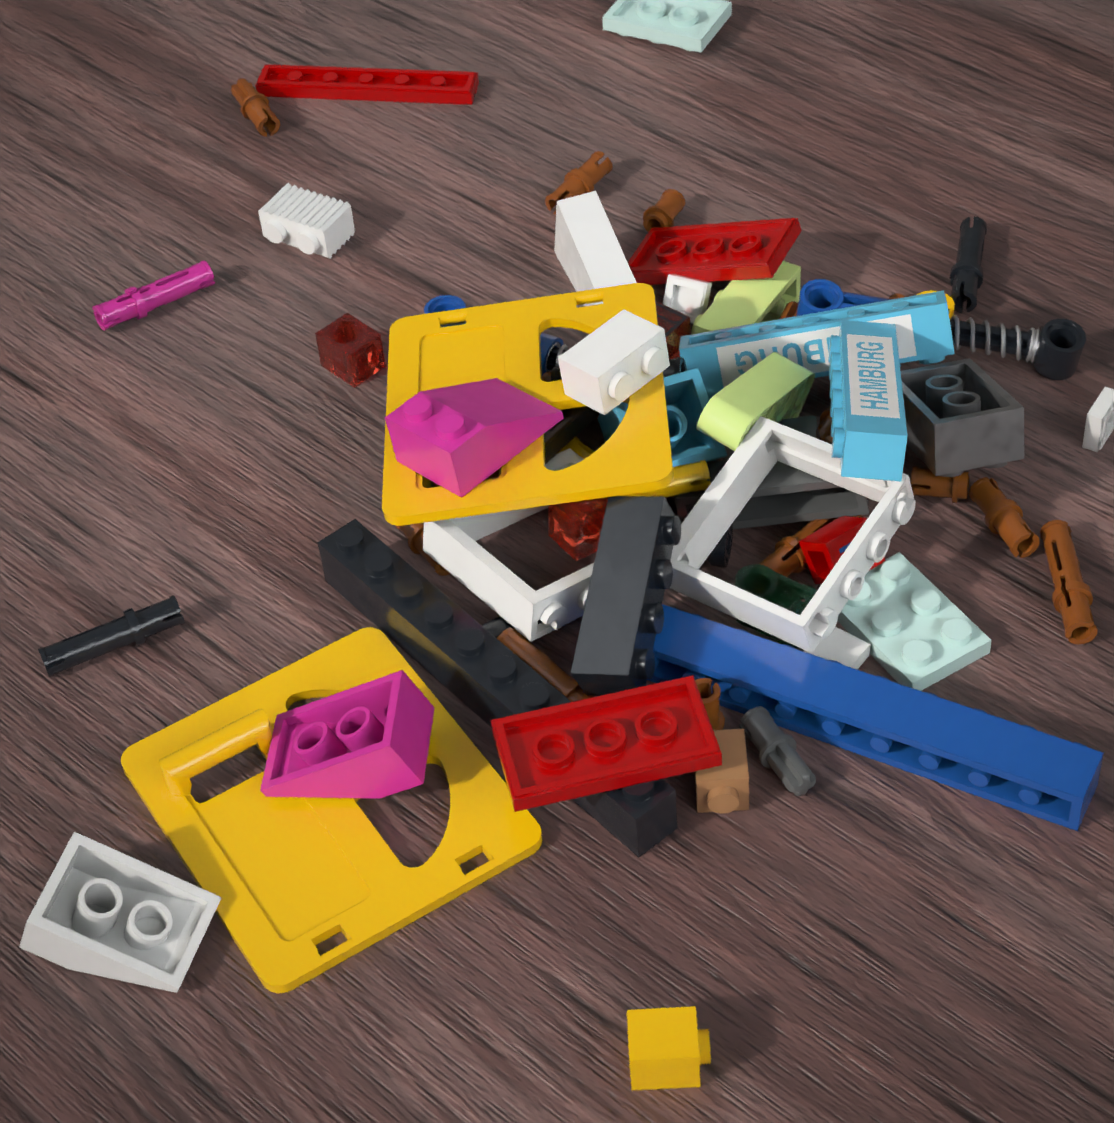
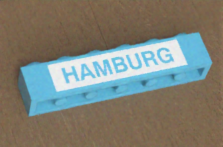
M944 290L681 336L679 346L680 357L685 359L687 371L699 368L709 400L717 392L773 352H777L812 371L815 374V378L829 376L830 362H828L830 337L831 335L839 336L841 320L895 324L900 366L901 363L919 361L920 364L938 363L943 361L945 356L953 355L955 352Z
M841 320L839 336L831 335L828 356V362H830L829 380H831L832 458H840L841 477L902 481L908 435L895 324Z

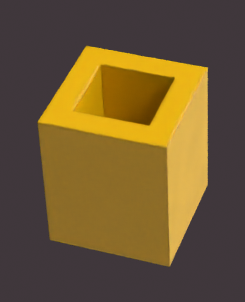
M696 1006L627 1010L631 1090L701 1087L700 1064H711L709 1029H697Z

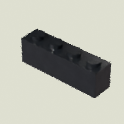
M608 497L571 668V675L587 696H601L646 686L647 679H651L654 675L655 655L653 647L656 634L661 633L664 625L662 601L665 589H669L672 584L673 568L671 556L673 546L678 545L681 539L680 519L674 515L665 497Z

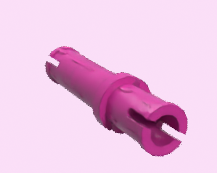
M203 260L139 288L134 286L125 289V294L93 306L95 319L103 331L135 317L140 320L147 316V312L214 285L213 271L209 264Z

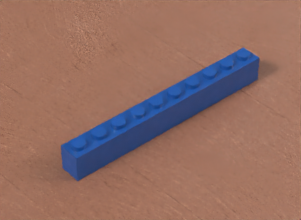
M662 604L664 625L661 633L656 634L653 647L655 671L653 677L647 680L660 683L692 675L695 680L709 678L712 680L711 687L715 683L719 684L721 689L719 701L722 707L742 714L755 707H765L779 727L1078 831L1098 786L1103 752L1088 748L1078 742H1070L1038 731L1028 725H1020L990 715L980 709L970 708L940 698L933 693L922 692L892 682L885 677L875 676L845 666L835 660H827L797 650L790 645L780 644L753 635L745 630L735 629L708 620L701 615L690 614Z

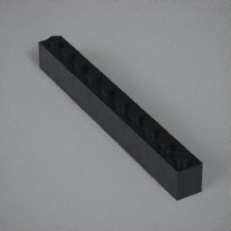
M356 519L317 542L326 582L491 728L492 719L571 702ZM663 779L573 799L638 858L677 829L676 790Z

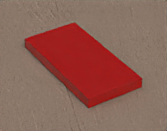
M798 218L651 228L629 259L628 264L636 282L648 285L666 284L668 274L681 275L707 282L773 278L802 230Z
M693 675L491 720L492 732L514 812L722 765V752Z

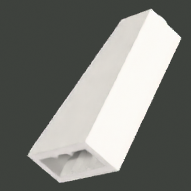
M593 191L557 201L554 251L576 292L637 283L597 192ZM603 302L584 304V306L603 304Z

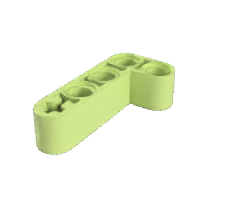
M773 352L717 392L709 400L699 417L697 430L735 451L760 416L777 423L782 419L799 417L812 387L815 374L783 355Z

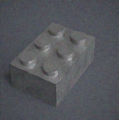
M970 358L901 371L908 435L906 445L935 476L955 477L961 475L964 470L980 467L1001 468L1007 465L1008 462L1025 459L1024 407Z

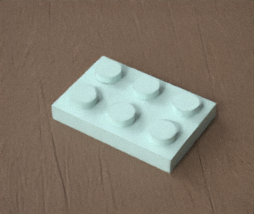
M617 0L602 17L603 30L615 32L621 36H632L649 40L655 44L680 47L686 51L702 52L732 15V2L725 0Z
M900 552L885 559V562L868 571L864 577L860 593L854 600H848L837 619L851 635L870 644V655L899 684L919 691L990 653L992 640Z

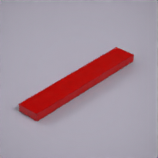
M265 64L255 88L258 93L266 97L472 105L479 85L478 72Z

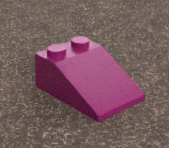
M498 378L420 391L385 417L397 462L461 498L564 419L561 410Z
M400 670L278 714L275 720L260 791L266 797L380 799L424 784L435 707L407 674Z

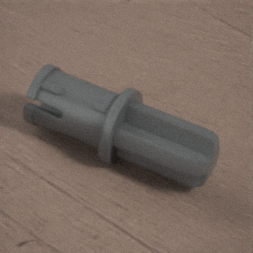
M755 707L746 712L740 720L742 724H739V727L744 729L746 736L758 749L759 761L764 767L774 770L788 791L796 796L806 794L808 789L815 785L816 777L797 753L796 741L791 735L784 734L779 729L765 707Z

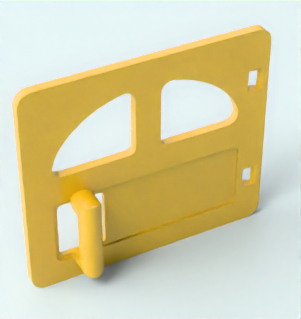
M633 283L400 318L390 326L386 416L420 391L498 378L559 410L585 407L586 405L565 395L562 380L542 381L541 333L551 327H563L591 334L623 309L658 325L654 289L645 283ZM603 302V304L577 308V305ZM466 321V324L441 327V325ZM663 371L623 401L628 404V408L620 425L598 450L584 460L557 471L547 469L545 467L543 434L462 498L397 462L385 421L382 510L385 520L389 524L403 526L656 491L667 487L674 479Z
M367 627L359 629L132 744L121 756L124 773L197 885L222 897L215 911L263 986L273 993H286L299 987L533 855L542 845V831L539 823L527 809L514 812L505 781L387 636L377 628ZM403 670L435 707L427 764L439 765L444 771L450 790V813L447 828L436 851L423 865L412 868L404 866L398 860L357 804V801L361 798L266 797L260 791L264 775L263 771L206 802L198 803L191 795L192 783L190 778L254 745L257 746L267 760L276 716L288 711L294 702L310 698L328 697ZM483 852L489 861L464 875L459 865ZM339 932L344 934L347 941L319 955L316 945Z

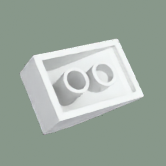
M74 832L26 922L19 948L69 970L177 993L222 897Z

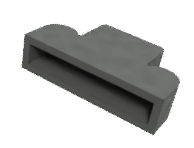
M815 416L782 419L779 424L821 440ZM725 446L727 456L722 461L713 460L706 462L710 474V479H707V481L710 480L712 483L734 453L733 450ZM777 461L734 520L733 529L839 518L841 516L869 514V498ZM705 490L674 495L681 524L684 516L690 513Z

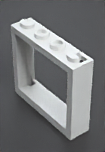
M760 416L682 522L681 539L678 545L673 546L671 556L673 579L670 588L813 653L821 639H826L833 632L838 615L848 600H854L858 596L864 583V577L875 562H880L884 558L890 545V539L899 526L905 525L911 519L915 510L916 500H914L909 475L903 473L902 481L841 477L840 458H832V444ZM777 461L879 502L801 615L699 570Z
M569 448L556 454L545 464V467L549 470L557 471L570 467L584 459ZM552 505L425 522L423 551L530 642L554 630H558L563 625L583 616L594 563L535 591L476 542ZM606 509L590 512L603 521Z

